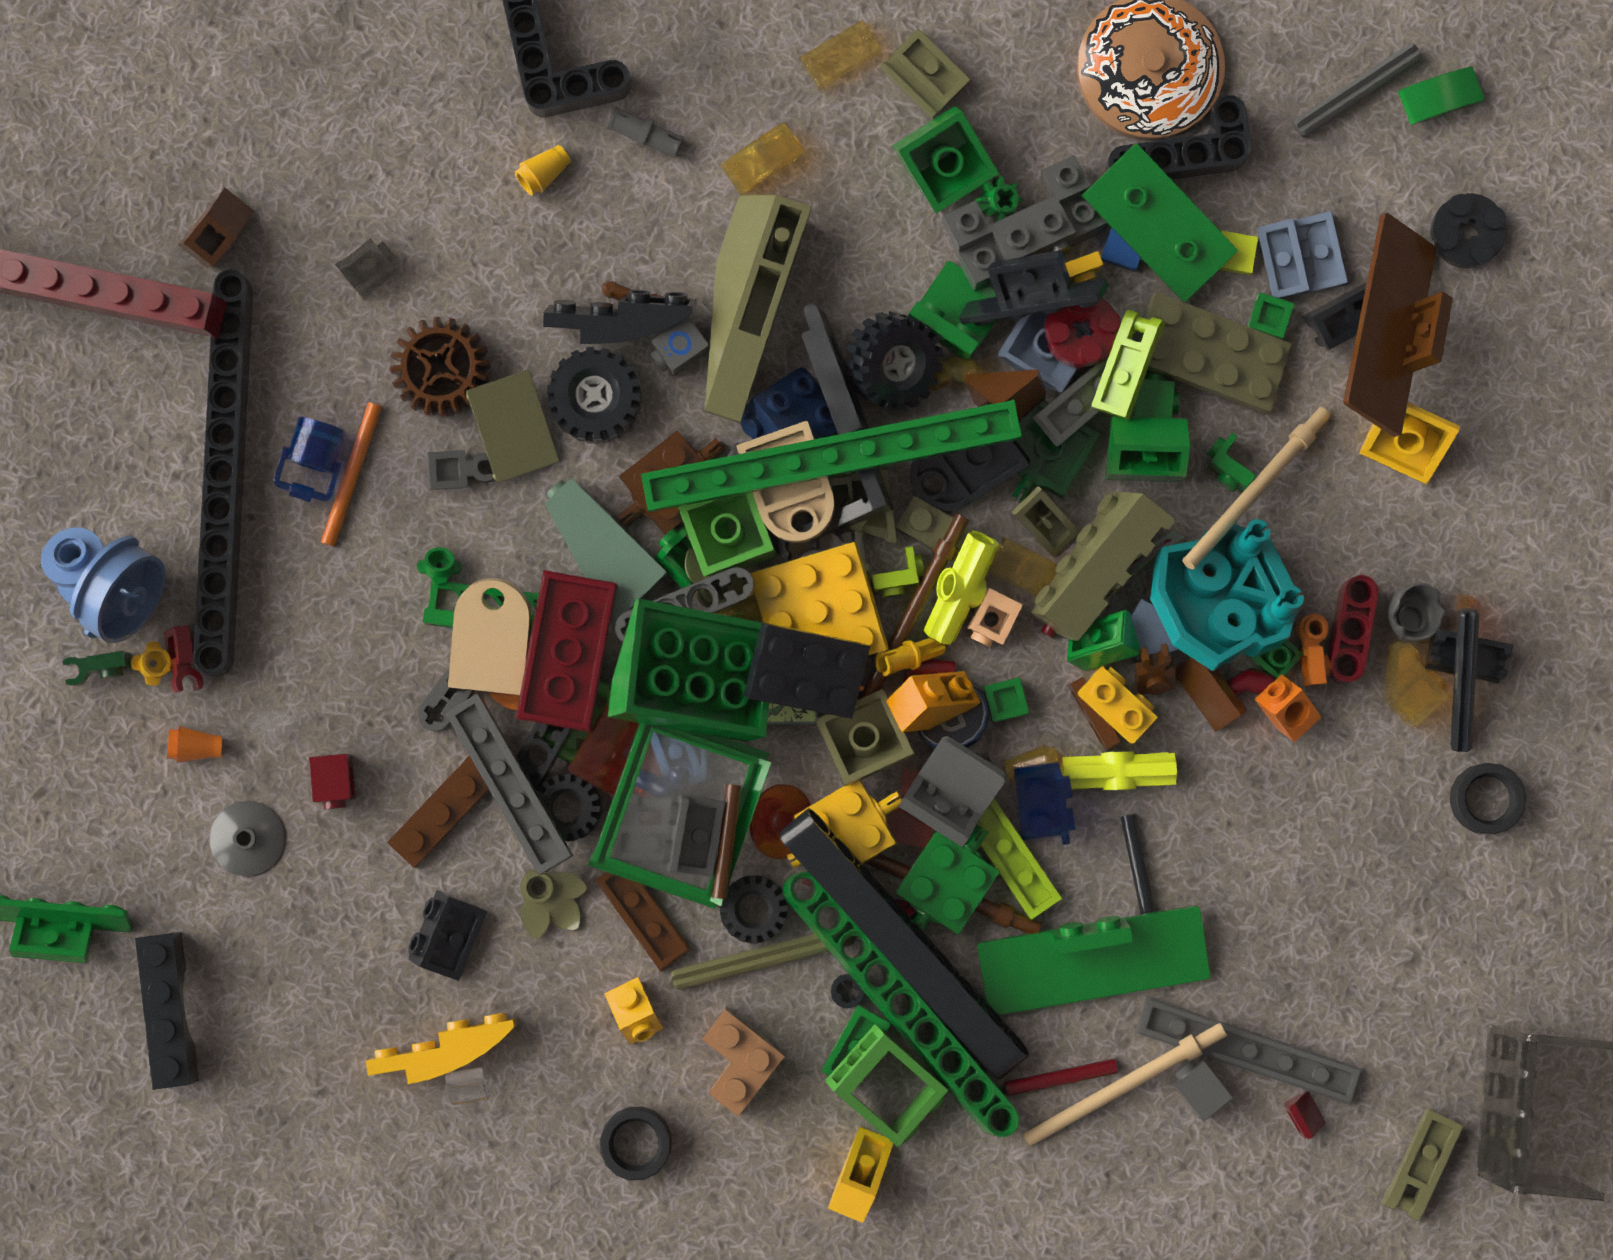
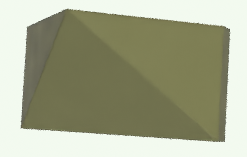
M1039 486L1011 512L1053 558L1080 533L1077 527Z

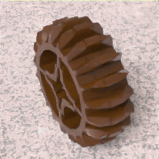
M434 317V328L430 329L426 321L421 320L419 321V326L422 332L417 334L412 327H409L406 331L412 339L409 342L402 338L397 340V344L404 349V352L394 351L391 353V357L401 362V364L391 366L390 372L394 375H402L395 379L392 384L396 389L406 387L400 394V398L405 402L414 397L411 408L415 411H418L425 403L424 413L426 416L431 417L435 406H438L439 415L442 418H446L448 414L447 406L451 405L455 414L459 415L462 413L461 407L458 404L460 401L464 400L467 406L471 408L469 400L466 398V390L478 387L476 385L477 381L481 383H489L490 377L481 373L480 370L491 368V362L479 359L488 353V349L486 346L475 347L481 340L478 333L466 338L470 331L469 325L464 323L456 332L457 324L454 318H449L446 328H443L441 318ZM436 339L451 340L449 344L445 343L436 352H430L424 348L421 349L423 345ZM461 346L467 350L470 359V370L467 377L455 368V361L458 357L457 352ZM413 358L419 360L426 367L425 375L422 378L424 383L420 389L415 386L411 375ZM427 359L434 363L437 360L441 363V359H446L445 364L455 376L448 372L445 374L439 372V375H435L436 371ZM445 382H451L460 386L456 391L447 395H430L433 390L436 391Z

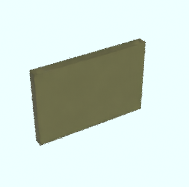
M529 370L466 390V398L469 400L496 483L559 462V455L555 450L532 380L533 376Z

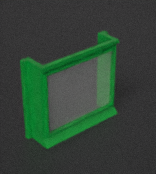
M638 723L639 727L595 851H592L587 865L715 909L716 905L721 906L723 899L712 898L719 840L712 877L682 872L670 873L666 869L667 863L661 862L664 840H671L673 825L667 824L670 803L677 802L679 794L724 801L726 784L741 786L730 874L731 880L771 766V762L768 761L770 753L728 738Z

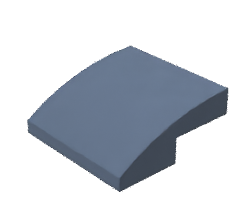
M1332 211L1298 220L1292 218L1257 227L1273 297L1283 299L1349 284Z

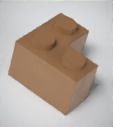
M726 1007L705 1033L702 1040L730 1062L710 1088L708 1094L738 1117L783 1060L785 1053Z

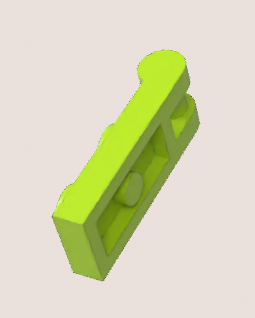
M1126 311L1091 407L1127 420L1130 419L1155 347L1164 332V320L1152 317L1149 320L1141 317L1139 312ZM1136 331L1144 333L1141 343L1132 340L1133 334Z

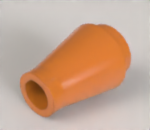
M179 726V729H169L167 759H177V763L213 757L221 758L223 735H213Z

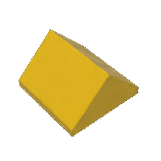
M1408 402L1402 434L1393 437L1372 423L1359 454L1427 485L1460 431L1461 426Z

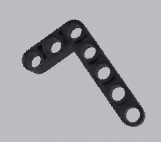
M502 0L524 97L530 111L534 115L550 117L622 100L630 93L631 78L627 66L617 60H607L554 73L538 1ZM523 20H531L536 23L534 29L528 33L518 32L516 28ZM532 55H539L544 58L543 63L535 69L525 66L526 59ZM611 74H619L624 78L623 83L616 88H610L604 84L605 79ZM576 82H583L588 86L587 91L580 96L571 95L568 90ZM540 90H546L552 94L551 99L545 104H537L533 101L534 95Z

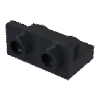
M437 890L434 897H431L424 907V921L419 933H415L410 941L409 960L421 968L459 981L488 911Z

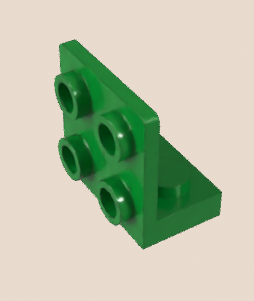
M947 261L920 302L917 301L912 307L908 316L927 324L932 328L931 332L938 336L940 344L969 362L997 319L981 326H976L974 323L963 325L960 323L959 316L968 302L996 297V294L989 286L974 292L963 269L952 261Z

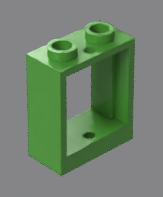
M876 1024L873 1025L825 1080L828 1086L897 1147L903 1141L910 1140L916 1134L919 1123L928 1113H932L940 1107L944 1100V1095L948 1092V1089ZM888 1051L927 1084L891 1126L852 1094Z

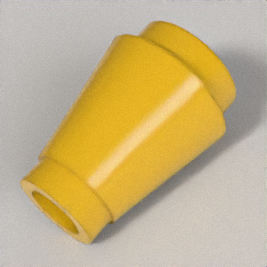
M557 145L521 162L520 168L515 171V176L529 195L533 196L537 192L543 193L566 166L571 163V159L564 148Z

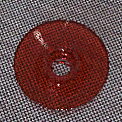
M777 784L767 788L760 794L749 825V831L755 847L765 856L774 859L788 858L787 855L791 854L782 842L779 832L795 820L794 815L811 806L808 798L800 789L788 784Z

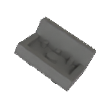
M679 794L678 801L670 803L667 824L673 825L671 840H664L661 862L667 863L666 869L668 872H682L707 877L713 876L725 805L724 801Z

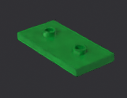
M1134 143L1081 195L1182 302H1186L1238 252L1234 245L1137 143Z

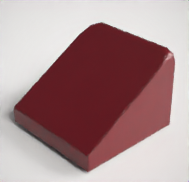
M1308 1091L1288 1100L1283 1105L1298 1133L1305 1139L1309 1140L1314 1137L1325 1124L1323 1116Z

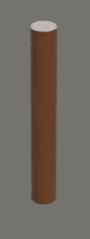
M726 784L725 805L712 898H728L741 792L740 785Z

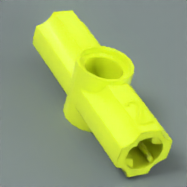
M973 530L967 534L953 567L944 569L938 578L936 587L938 599L923 630L928 637L940 643L951 645L952 642H955L970 608H976L982 603L987 587L984 578L1000 546L995 539Z
M1134 751L1105 752L1101 753V756L1061 757L1063 789L1069 790L1089 788L1130 790L1136 789V786L1176 785L1177 763L1175 753L1135 754Z

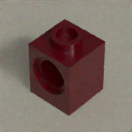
M351 754L309 757L313 802H323L324 809L345 808L346 800L356 799Z

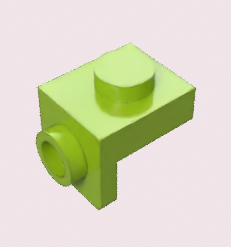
M913 546L905 547L904 553L907 569L872 575L873 593L882 592V598H890L904 595V588L918 586V577L924 576L921 554L914 555Z

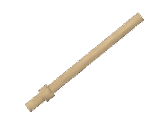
M1319 407L1305 424H1299L1289 435L1288 443L1183 558L1182 561L1186 567L1194 570L1300 450H1306L1316 439L1315 434L1331 416L1328 410Z
M1218 1023L1195 1037L1192 1034L1178 1041L1180 1045L1024 1132L1023 1136L1026 1142L1031 1147L1187 1058L1189 1061H1192L1203 1054V1049L1227 1036L1222 1025Z

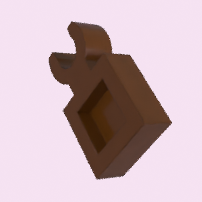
M1166 643L1161 644V650L1155 654H1149L1147 647H1142L1140 650L1142 662L1135 663L1137 693L1141 695H1158L1167 690L1175 689V665L1173 658L1170 656L1168 645Z

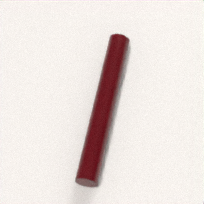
M1109 1059L1005 1081L1004 1085L1008 1097L1116 1074L1118 1071L1115 1059Z

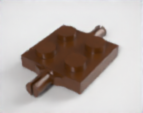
M678 431L674 432L619 475V478L629 489L634 503L616 516L621 521L630 513H633L622 522L627 528V526L644 514V516L655 522L664 535L683 521L678 507L649 513L641 474L713 460L725 451L724 447L720 445L713 452L709 453L710 450L720 443L714 438L712 442L698 452V450L688 445Z

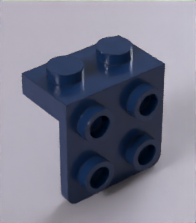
M803 367L796 369L753 397L746 405L740 423L743 431L752 440L804 421H808L814 439L829 437L837 432L821 387L807 369Z

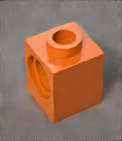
M1282 674L1254 699L1273 726L1294 743L1322 718L1304 691Z

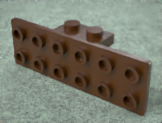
M1385 213L1380 215L1343 403L1391 436L1397 437L1402 434L1413 372L1442 361L1453 298L1444 291L1428 297L1437 250L1435 245L1391 214Z

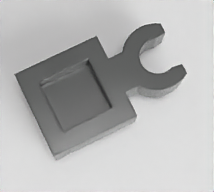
M465 450L426 453L429 491L467 488V477H472L474 480L482 483L493 479V474L483 475L478 471L479 462L489 461L487 453L478 454L466 461Z

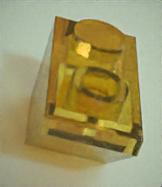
M1399 640L1387 647L1384 700L1403 722L1411 728L1418 726L1450 696L1444 691L1447 685L1443 679L1432 670L1428 673L1419 663L1422 657L1418 651L1408 642L1403 644Z

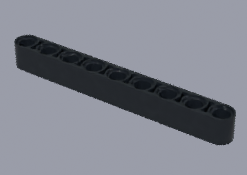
M808 808L779 832V836L788 850L995 1078L1002 1079L1030 1056L1026 1046L815 811Z

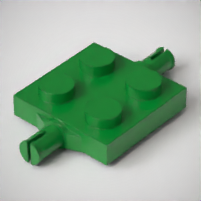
M978 824L963 847L935 831L896 889L895 893L910 902L918 912L913 920L917 925L920 923L919 927L923 931L929 922L932 921L943 924L959 935L1000 873L998 869L984 861L977 852L989 834L983 828L975 840L982 829Z

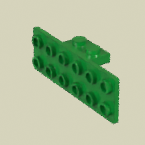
M1197 905L1123 918L1107 916L1098 919L1097 922L1088 924L1072 922L1061 925L1059 929L977 943L985 1000L998 1015L1210 978L1201 911Z

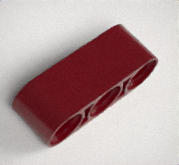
M1357 575L1346 580L1338 592L1327 655L1330 660V675L1328 677L1339 684H1346L1359 679L1365 670L1378 599V586L1369 576ZM1354 583L1362 585L1366 590V599L1363 603L1354 601L1350 595V588ZM1347 620H1353L1359 625L1360 634L1356 640L1348 638L1343 631L1344 623ZM1341 656L1348 657L1353 663V671L1350 676H1344L1338 672L1337 661Z

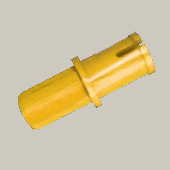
M931 637L916 643L907 640L898 648L878 653L875 658L876 667L883 676H889L908 668L915 670L920 667L921 662L943 655L946 652V646Z

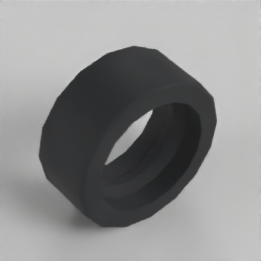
M1482 763L1468 767L1457 776L1451 787L1450 805L1453 815L1463 827L1474 833L1497 834L1507 831L1520 820L1525 810L1526 793L1522 781L1514 771L1501 764ZM1485 776L1494 777L1501 781L1507 788L1510 796L1509 806L1505 814L1492 821H1484L1475 817L1468 809L1466 803V794L1470 785L1478 778Z
M643 1106L627 1107L616 1112L605 1124L600 1137V1154L605 1165L616 1176L629 1181L645 1180L656 1175L666 1164L672 1149V1134L667 1122L656 1111ZM630 1121L647 1123L655 1130L658 1137V1149L655 1156L643 1165L632 1166L624 1163L617 1156L614 1149V1137L617 1130L623 1124Z

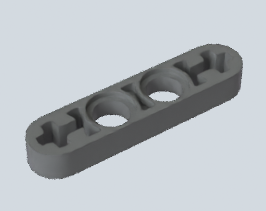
M735 567L653 601L698 610L692 604V597L696 591L705 589L712 593L713 603L708 609L700 611L716 614L748 600L754 593L755 584L748 571ZM737 575L740 580L747 579L748 584L743 586L744 593L737 595L734 590L726 592L723 595L727 601L720 604L719 593L712 586L714 583L720 581V587L723 589L732 584L731 577ZM632 610L620 615L616 621V635L622 642L625 637L623 630L628 627L627 621L631 617Z

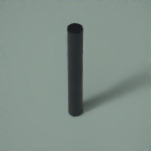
M1135 814L1121 816L1140 914L1155 912Z

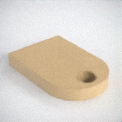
M804 421L736 446L739 454L814 440L808 421ZM828 478L752 492L765 526L773 535L787 542L801 543L818 537L826 530L833 518L835 501ZM800 512H807L813 516V526L807 532H798L792 526L794 516Z
M499 578L482 579L471 584L459 597L454 610L448 687L520 695L529 647L531 609L524 593L513 583ZM489 588L499 589L504 595V604L497 608L489 606L484 600L485 591Z

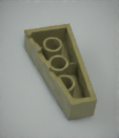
M1113 491L1112 494L1106 495L1097 507L1099 513L1095 519L1078 534L1076 538L1078 543L1071 554L1063 557L1058 563L1055 570L1057 574L1052 582L1044 586L1037 594L1034 601L1036 605L1030 613L1061 637L1078 641L1109 604V599L1106 597L1108 592L1116 591L1131 577L1130 565L1142 555L1147 557L1156 546L1151 540L1163 526L1166 530H1169L1175 523V518L1143 493Z

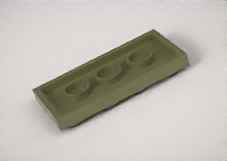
M1155 292L1151 295L1145 318L1149 320L1152 317L1165 321V328L1162 337L1157 342L1147 370L1260 413L1268 414L1271 412L1292 343L1164 294ZM1144 333L1139 334L1137 342L1141 343Z

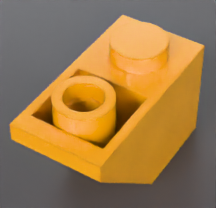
M965 671L910 676L886 700L901 732L929 730L981 703Z

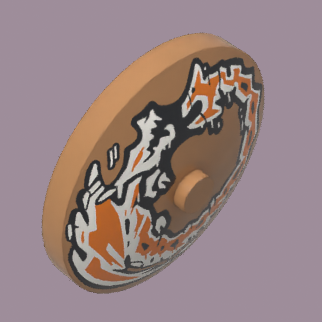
M1118 0L1105 8L1088 27L1081 42L1077 58L1078 84L1081 94L1092 113L1111 130L1129 138L1147 141L1172 138L1198 124L1208 114L1218 98L1225 74L1224 51L1216 30L1205 15L1184 0Z

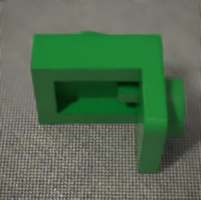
M1232 432L1226 440L1219 437L1211 447L1207 455L1212 460L1207 468L1218 475L1216 480L1223 487L1231 492H1235L1238 489L1243 493L1256 475L1226 455L1238 437Z
M685 527L679 532L675 528L671 529L659 541L658 544L662 549L654 558L681 588L693 584L687 576L684 566L688 549H693L691 541L687 538L688 533Z

